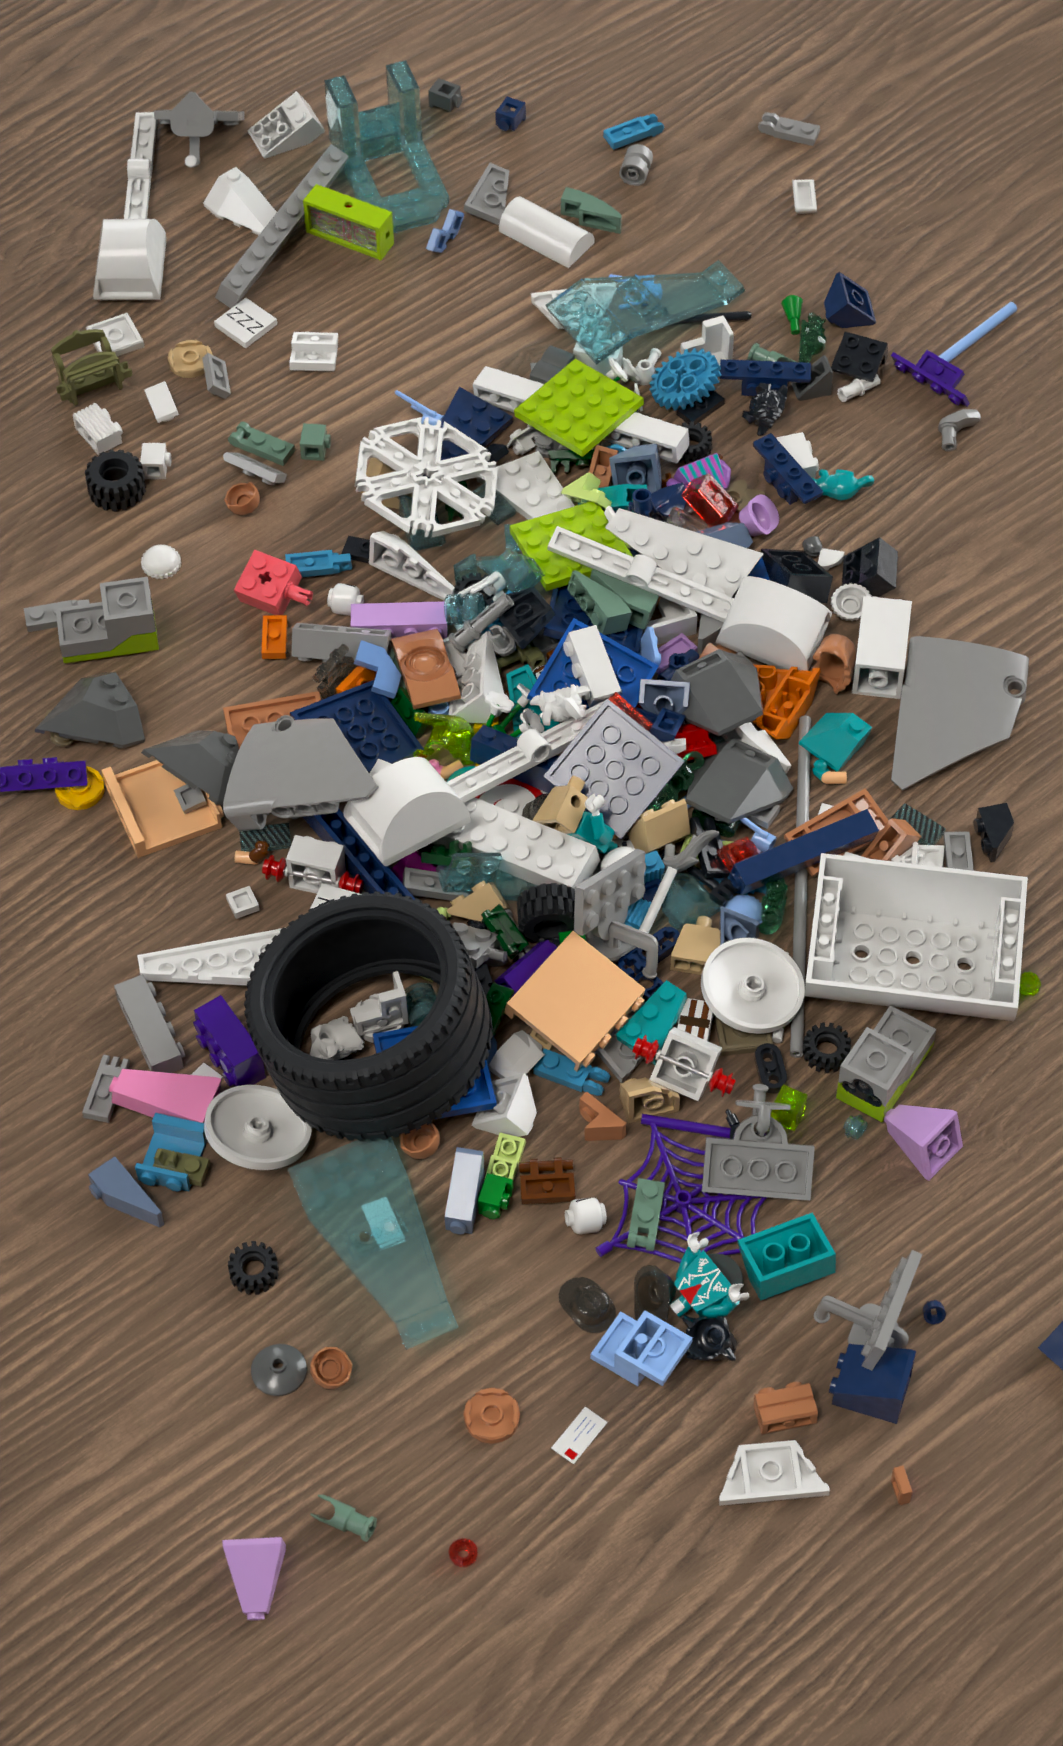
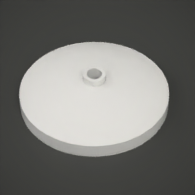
M739 938L723 943L710 954L701 974V990L710 1010L722 1022L743 1032L763 1034L779 1030L794 1019L803 1003L805 984L798 965L784 950L761 939Z
M261 1085L236 1086L221 1092L209 1104L204 1120L206 1138L211 1147L220 1156L233 1164L255 1170L278 1169L297 1161L305 1153L311 1136V1127L307 1122L304 1123L297 1117L284 1101L279 1091Z

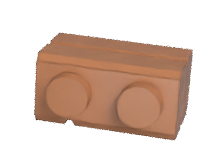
M792 1382L783 1389L774 1390V1388L768 1387L761 1389L758 1394H754L753 1404L761 1434L817 1423L818 1410L809 1383L802 1385L801 1382Z

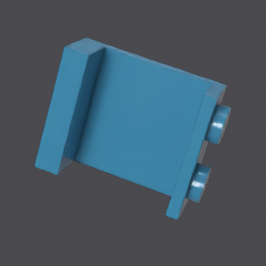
M155 1113L152 1120L154 1134L143 1164L136 1163L135 1166L137 1178L146 1185L152 1186L157 1184L166 1186L172 1191L183 1190L189 1192L192 1184L189 1182L188 1174L153 1167L154 1156L157 1149L162 1148L202 1157L207 1143L204 1123Z

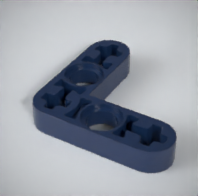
M664 927L653 934L658 941V963L672 954L680 935L678 930L673 927ZM665 937H666L667 939L673 938V942H671V941H669V940H667V941L664 942V938H665ZM636 947L619 959L618 967L637 983H640L642 980H650L653 983L652 987L646 988L642 997L646 1002L663 982L657 976L654 979H649L643 975L642 970L646 966V957L642 954L644 950ZM625 965L629 967L634 965V971L631 968L625 969Z

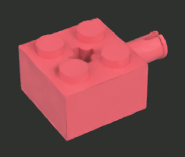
M257 550L253 551L234 588V592L240 602L274 615H283L291 599L308 606L310 601L307 599L312 600L313 597L312 591L298 587L302 576L296 565Z

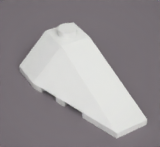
M237 167L218 177L204 201V206L217 218L222 220L227 218L238 227L243 225L252 229V233L260 235L277 213L252 181Z
M385 531L372 533L370 536V565L443 601H454L452 596L454 595L455 587L404 540L395 534Z
M485 632L479 639L469 645L462 666L465 668V672L462 678L457 680L461 699L453 700L449 703L448 720L451 722L487 723L491 714V707L485 702V696L488 695L489 691L504 694L492 641L488 636V632ZM500 711L499 715H497L495 718L499 717L502 714V711Z

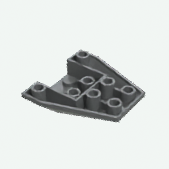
M718 649L675 670L671 681L690 682L688 708L682 713L686 715L684 721L720 736L730 733L735 728L745 723H750L763 715L758 671L748 658Z
M732 738L716 744L717 754L695 759L685 801L688 805L693 806L694 809L708 813L717 820L730 824L782 803L792 793L793 787L778 758Z

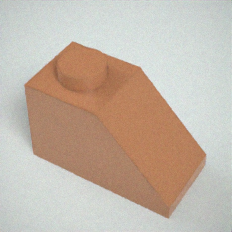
M891 818L861 856L869 859L892 861L891 859L896 855L901 856L913 847V843L915 841L918 842L922 836L906 820Z

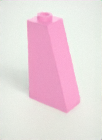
M122 1069L119 1077L114 1076L109 1092H112V1103L150 1117H154L155 1113L204 1123L209 1104L220 1092L221 1079L209 1076Z

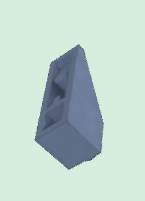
M113 1157L88 1174L91 1183L88 1186L89 1190L97 1200L101 1198L107 1206L157 1227L164 1225L159 1208L116 1157Z

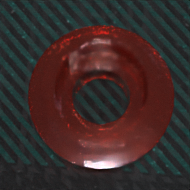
M457 1539L449 1548V1558L458 1567H468L477 1559V1546L469 1539ZM465 1550L469 1554L466 1557H460L458 1553Z

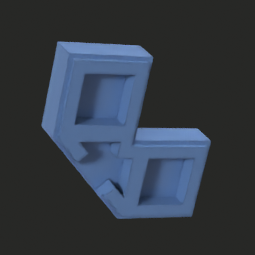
M449 209L442 230L433 228L426 249L438 253L443 252L446 248L445 243L449 238L454 239L458 234L464 213Z
M361 640L354 664L376 671L371 691L394 699L401 678L399 670L383 647Z

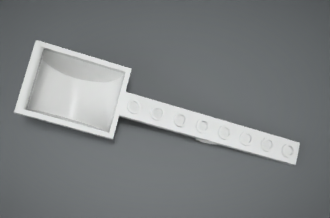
M154 112L135 114L131 159H128L127 162L128 185L124 219H103L94 283V300H160L166 232L157 220L147 219L157 130V119H154Z
M559 526L556 527L547 547V550L724 622L716 639V644L736 652L741 651L744 655L767 665H773L777 669L789 670L791 667H798V670L809 671L813 655L818 649L832 617V612L820 602L782 584L763 578L746 576L743 578L735 598H731L658 568L656 562L645 555L629 556Z
M611 697L608 698L612 703L619 707ZM604 701L585 710L584 717L578 720L572 717L541 734L536 729L525 731L519 737L516 747L448 782L440 776L425 758L411 757L395 762L372 776L378 787L367 799L347 802L343 812L344 817L384 866H388L469 824L470 814L464 804L465 802L563 752Z

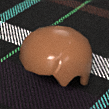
M252 482L248 484L239 483L233 485L227 491L224 500L231 512L243 516L252 513L258 507L260 494Z
M425 1124L417 1131L414 1129L409 1134L405 1135V1133L399 1135L401 1149L413 1159H426L432 1156L440 1143L439 1132L434 1124Z
M324 1347L313 1356L310 1363V1374L314 1382L322 1388L337 1389L345 1385L351 1378L352 1362L341 1349L337 1347Z

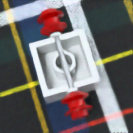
M295 835L286 860L282 857L278 862L275 861L274 855H271L269 859L264 860L262 873L265 874L266 880H269L271 876H276V881L280 882L287 876L289 878V886L293 889L317 894L323 883L359 894L363 890L364 881L360 879V874H357L355 878H351L349 872L346 871L344 845H339L332 841L325 842L309 836Z
M675 1027L669 1031L662 1050L659 1049L658 1040H655L653 1043L647 1042V1035L643 1039L638 1038L632 1050L636 1054V1060L640 1056L646 1059V1064L651 1063L654 1059L657 1060L650 1077L651 1081L696 1101H699L703 1096L709 1082L710 1092L712 1093L718 1089L721 1091L722 1097H724L725 1093L731 1094L736 1082L732 1078L733 1073L728 1076L723 1075L722 1068L716 1070L713 1074V1069L722 1047Z

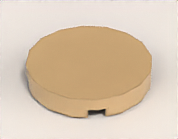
M198 340L183 341L176 344V348L169 351L168 364L171 371L183 378L198 377L205 374L202 358L207 353L212 355L210 347H206Z

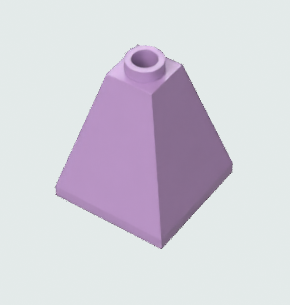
M898 1105L895 1109L888 1110L884 1117L889 1134L928 1181L963 1147L958 1115L954 1110Z
M281 1537L223 1540V1549L244 1615H247V1620H264L265 1614H269L286 1551L285 1542Z

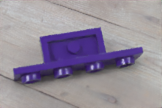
M929 350L925 351L916 365L894 352L891 354L895 363L894 366L903 373L908 371L916 381L921 384L923 382L928 383L934 392L938 394L943 392L956 405L961 403L968 407L970 404L966 395L955 389L965 375L961 369Z
M57 757L42 758L43 763H33V759L18 760V765L0 767V792L88 785L86 761L64 762L57 761Z

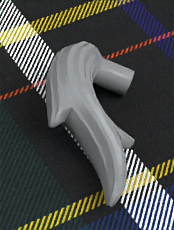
M709 830L701 833L699 836L693 834L688 846L678 855H675V845L666 844L665 855L662 859L665 870L669 866L678 870L677 873L698 863L697 855L713 838L719 835V832Z

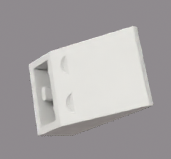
M296 91L247 131L262 156L268 158L310 144L324 133L325 129L310 105Z

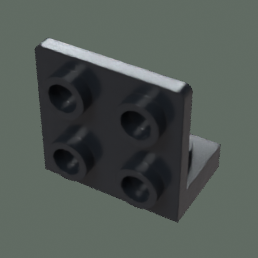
M845 331L831 369L836 373L874 382L880 364L885 365L888 358V343Z

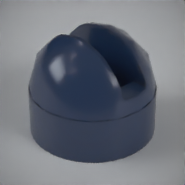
M931 1300L924 1304L923 1316L925 1321L929 1324H939L945 1319V1308L940 1301ZM936 1308L937 1314L931 1315V1309Z

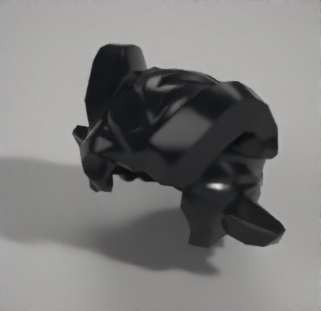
M759 383L755 388L757 394L750 401V411L744 410L742 417L748 420L749 424L754 422L758 426L757 436L764 435L768 428L771 429L775 421L781 417L787 397H785L788 392L786 385H782L778 391L771 389V384Z
M686 1315L682 1316L684 1324L688 1327L685 1334L692 1337V1344L685 1353L687 1358L712 1362L722 1359L736 1360L734 1354L737 1348V1341L729 1331V1325L724 1316L718 1315L715 1318L699 1317L697 1319Z

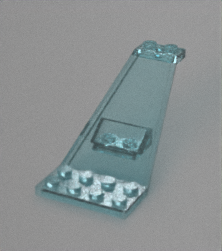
M717 260L701 273L644 276L635 274L634 276L580 279L545 306L597 365L631 339L727 305L744 293L745 289L735 276Z
M388 1137L386 1140L378 1138L376 1141H370V1139H365V1141L357 1140L288 1168L289 1175L308 1220L395 1323L406 1350L459 1328L448 1303L408 1175L392 1137ZM385 1223H392L394 1230L391 1232L386 1231L384 1228ZM361 1233L368 1234L369 1240L367 1242L360 1240L359 1235Z

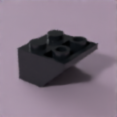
M879 537L848 553L843 559L842 586L849 583L861 585L869 591L871 597H880L895 589L898 551Z

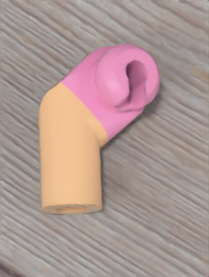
M436 759L429 760V763L443 779H448L455 771L463 768L460 760L447 766L439 765V761Z

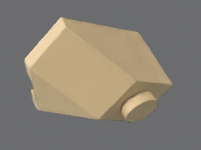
M646 1077L641 1079L632 1078L624 1083H620V1100L628 1123L641 1121L642 1114L661 1116L679 1111V1094Z

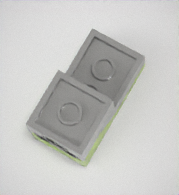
M148 577L100 583L102 602L56 608L59 643L64 663L159 650Z
M890 1005L874 1030L866 1027L841 1064L836 1098L883 1123L886 1113L893 1108L934 1046L936 1029Z

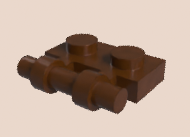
M555 1157L554 1160L549 1161L529 1159L530 1162H519V1173L530 1172V1175L520 1176L522 1204L572 1202L576 1199L574 1172L563 1173V1170H573V1159L562 1160V1157ZM554 1171L555 1174H539V1172Z

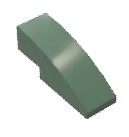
M568 187L565 188L561 197V215L579 218V225L618 234L621 233L622 215L618 211L590 194Z

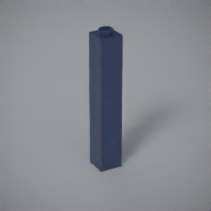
M868 809L734 864L730 872V881L735 889L738 888L741 895L820 863L821 853L839 855L874 840L879 829Z

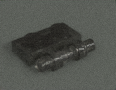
M342 644L338 649H334L329 654L330 658L325 663H321L316 668L317 672L312 676L315 682L320 683L317 690L323 699L336 695L337 686L357 667L352 657L345 656L349 651L345 644Z

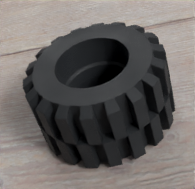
M114 449L109 450L107 453L101 452L98 457L94 456L92 462L87 464L85 478L90 499L92 502H95L97 507L102 506L103 510L106 511L112 509V511L122 509L123 511L127 510L129 506H135V502L142 500V496L146 492L143 466L137 456H133L131 452L124 453V450L114 451Z
M544 883L524 890L522 895H519L517 901L518 929L524 938H528L531 942L539 943V937H544L548 940L559 936V932L574 931L575 889L564 884Z

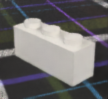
M594 625L569 632L563 643L565 654L567 657L570 656L573 663L572 672L574 677L579 679L581 686H586L590 689L588 694L582 696L583 700H587L589 708L610 697L613 701H616L621 693V689L597 626Z

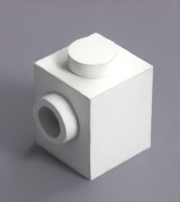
M142 443L140 462L143 466L144 478L166 479L167 466H171V453H167L166 443Z

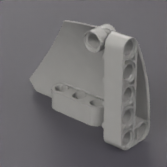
M923 636L910 638L905 684L902 686L891 781L904 791L964 758L1008 740L1020 705L1024 703L1026 698L1029 658L1008 650L976 643ZM1012 689H1017L1020 691V693L1017 695H1013L1009 693V691Z
M284 715L278 718L276 722L254 724L246 735L230 773L223 810L225 816L239 831L258 830L264 828L269 813L280 818L335 813L338 811L340 802L367 799L378 786L333 718L294 720L291 716Z

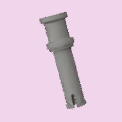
M503 593L502 596L476 618L466 620L462 628L448 636L452 645L458 651L463 652L465 646L472 640L480 638L481 632L514 606L513 600L509 595Z

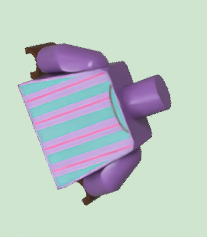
M715 453L678 468L674 478H672L669 472L666 473V479H662V488L683 482L686 500L691 501L694 506L707 503L711 513L723 508L719 497L725 493L730 484L731 468L723 461L722 454Z

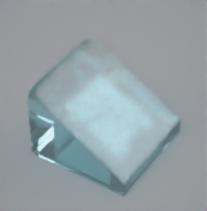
M472 554L453 565L455 582L458 580L462 581V576L464 575L469 578V573L477 576L476 554Z

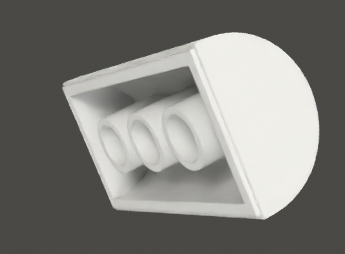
M516 197L507 205L499 223V232L567 268L594 244V236L590 232L523 197Z

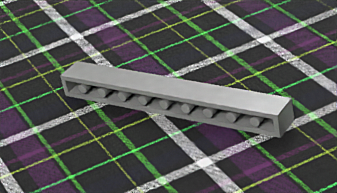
M332 144L327 148L222 281L215 296L216 299L229 308L234 307L242 300L305 219L304 198L316 184L326 188L331 186L342 172L349 157L347 154Z

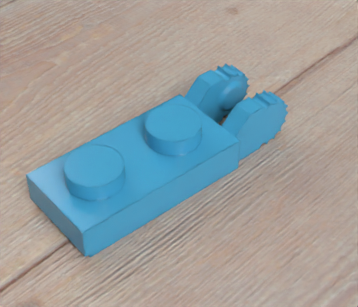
M650 114L608 128L603 131V137L614 150L649 136L654 137L663 132L665 127L661 122L657 121L658 117L655 114Z
M545 1048L543 1049L545 1055L535 1065L533 1074L579 1092L584 1091L597 1096L602 1095L604 1087L588 1079L591 1078L607 1083L611 1077L608 1072L590 1065L588 1067L582 1066L576 1072L574 1070L576 1064L568 1057Z

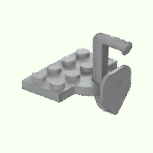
M189 92L172 110H155L154 119L160 120V124H171L172 131L178 136H189L190 155L185 158V164L189 168H194L200 164V137L210 135L218 121H223V125L239 124V121L244 120V111H212L196 92Z
M636 849L575 887L574 932L582 936L585 934L586 941L610 961L618 960L636 947L646 950V966L642 973L646 978L654 979L657 976L658 964L657 939L651 934L624 924L628 906L641 899L645 892V851Z
M755 1084L753 1085V1101L736 1100L735 1104L737 1106L752 1107L753 1111L752 1116L744 1119L736 1128L733 1139L706 1137L702 1192L810 1201L815 1146L788 1144L784 1128L773 1117H770L771 1110H790L791 1105L765 1102L768 1086Z
M911 1250L907 1258L902 1257L897 1268L895 1267L889 1280L891 1285L888 1291L885 1292L880 1306L869 1303L858 1309L827 1295L822 1298L814 1313V1319L818 1323H826L830 1319V1312L853 1322L848 1336V1344L864 1345L861 1355L865 1356L862 1366L871 1371L885 1352L886 1347L904 1349L908 1344V1334L898 1326L896 1321L922 1257L921 1253Z

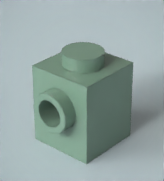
M303 423L300 439L301 459L324 461L326 448H330L331 435L327 434L326 425Z

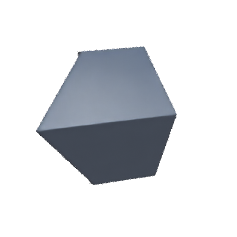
M641 679L639 704L644 710L659 715L663 707L682 714L688 708L690 682Z
M721 906L719 923L720 945L734 939H757L759 937L760 923L757 920Z

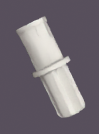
M876 375L874 382L857 378L849 385L839 388L837 395L842 402H846L855 396H863L866 390L879 385L881 381L878 375Z

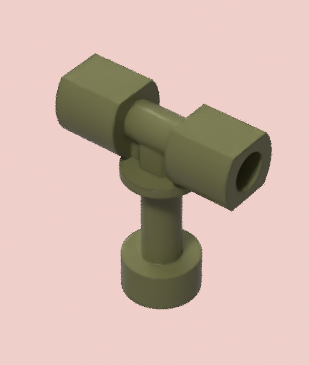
M533 640L523 650L516 643L515 652L496 659L499 673H501L500 668L518 660L522 664L527 661L533 670L546 664L545 657L539 648L533 647Z

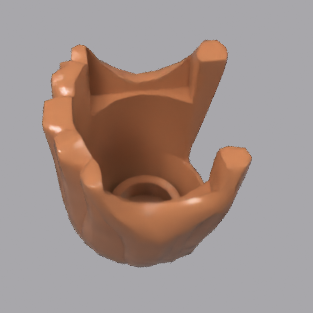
M830 634L821 641L820 646L813 655V659L817 660V662L810 671L813 668H820L819 680L827 682L833 688L835 694L845 690L846 686L851 682L857 656L854 643L846 636Z

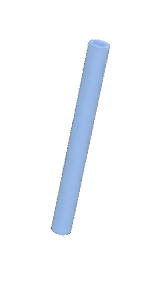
M1009 302L939 355V357L947 362L953 360L1017 311L1015 303Z

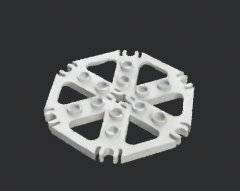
M422 417L376 427L369 432V439L363 437L359 446L355 479L356 492L364 491L361 500L365 501L364 504L407 533H409L410 526H412L413 535L416 534L417 529H423L425 537L429 536L430 530H432V537L480 526L485 520V515L490 516L491 512H493L498 466L495 467L496 462H487L491 457V453L487 452L488 449L445 421L443 427L440 428V420H437V424L432 426L428 423L429 418H425L422 425ZM409 433L415 434L418 437L417 456L390 438ZM449 440L469 454L440 461L442 441ZM369 458H377L394 469L395 472L367 477V460ZM475 477L484 479L486 482L485 497L480 498L457 482ZM413 493L411 513L407 518L400 517L382 504L384 499ZM436 499H440L460 512L464 519L444 525L436 523Z

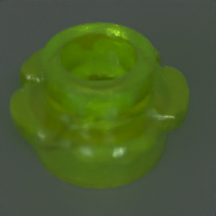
M1033 972L1022 973L1020 975L1019 993L1024 996L1036 995L1040 990L1039 987H1041L1039 977Z

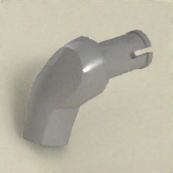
M962 409L944 417L940 421L938 431L942 433L943 450L954 451L957 448L956 433L960 429L974 426L980 421L981 416L977 409Z
M499 625L490 627L491 632L488 631V636L492 641L494 651L501 656L513 653L516 650V642L506 629Z

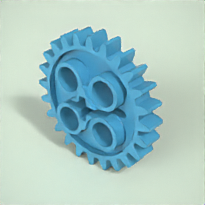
M696 348L691 353H689L688 349H685L684 354H680L678 351L675 358L669 356L668 362H661L662 368L655 369L657 374L651 376L653 381L649 382L651 386L649 390L655 402H658L660 407L665 406L667 410L671 406L674 410H677L679 406L685 409L687 404L693 407L694 401L697 400L701 403L702 396L709 397L708 391L715 390L713 384L719 383L717 377L721 376L719 371L721 368L710 351L705 352L704 349H701L698 352Z

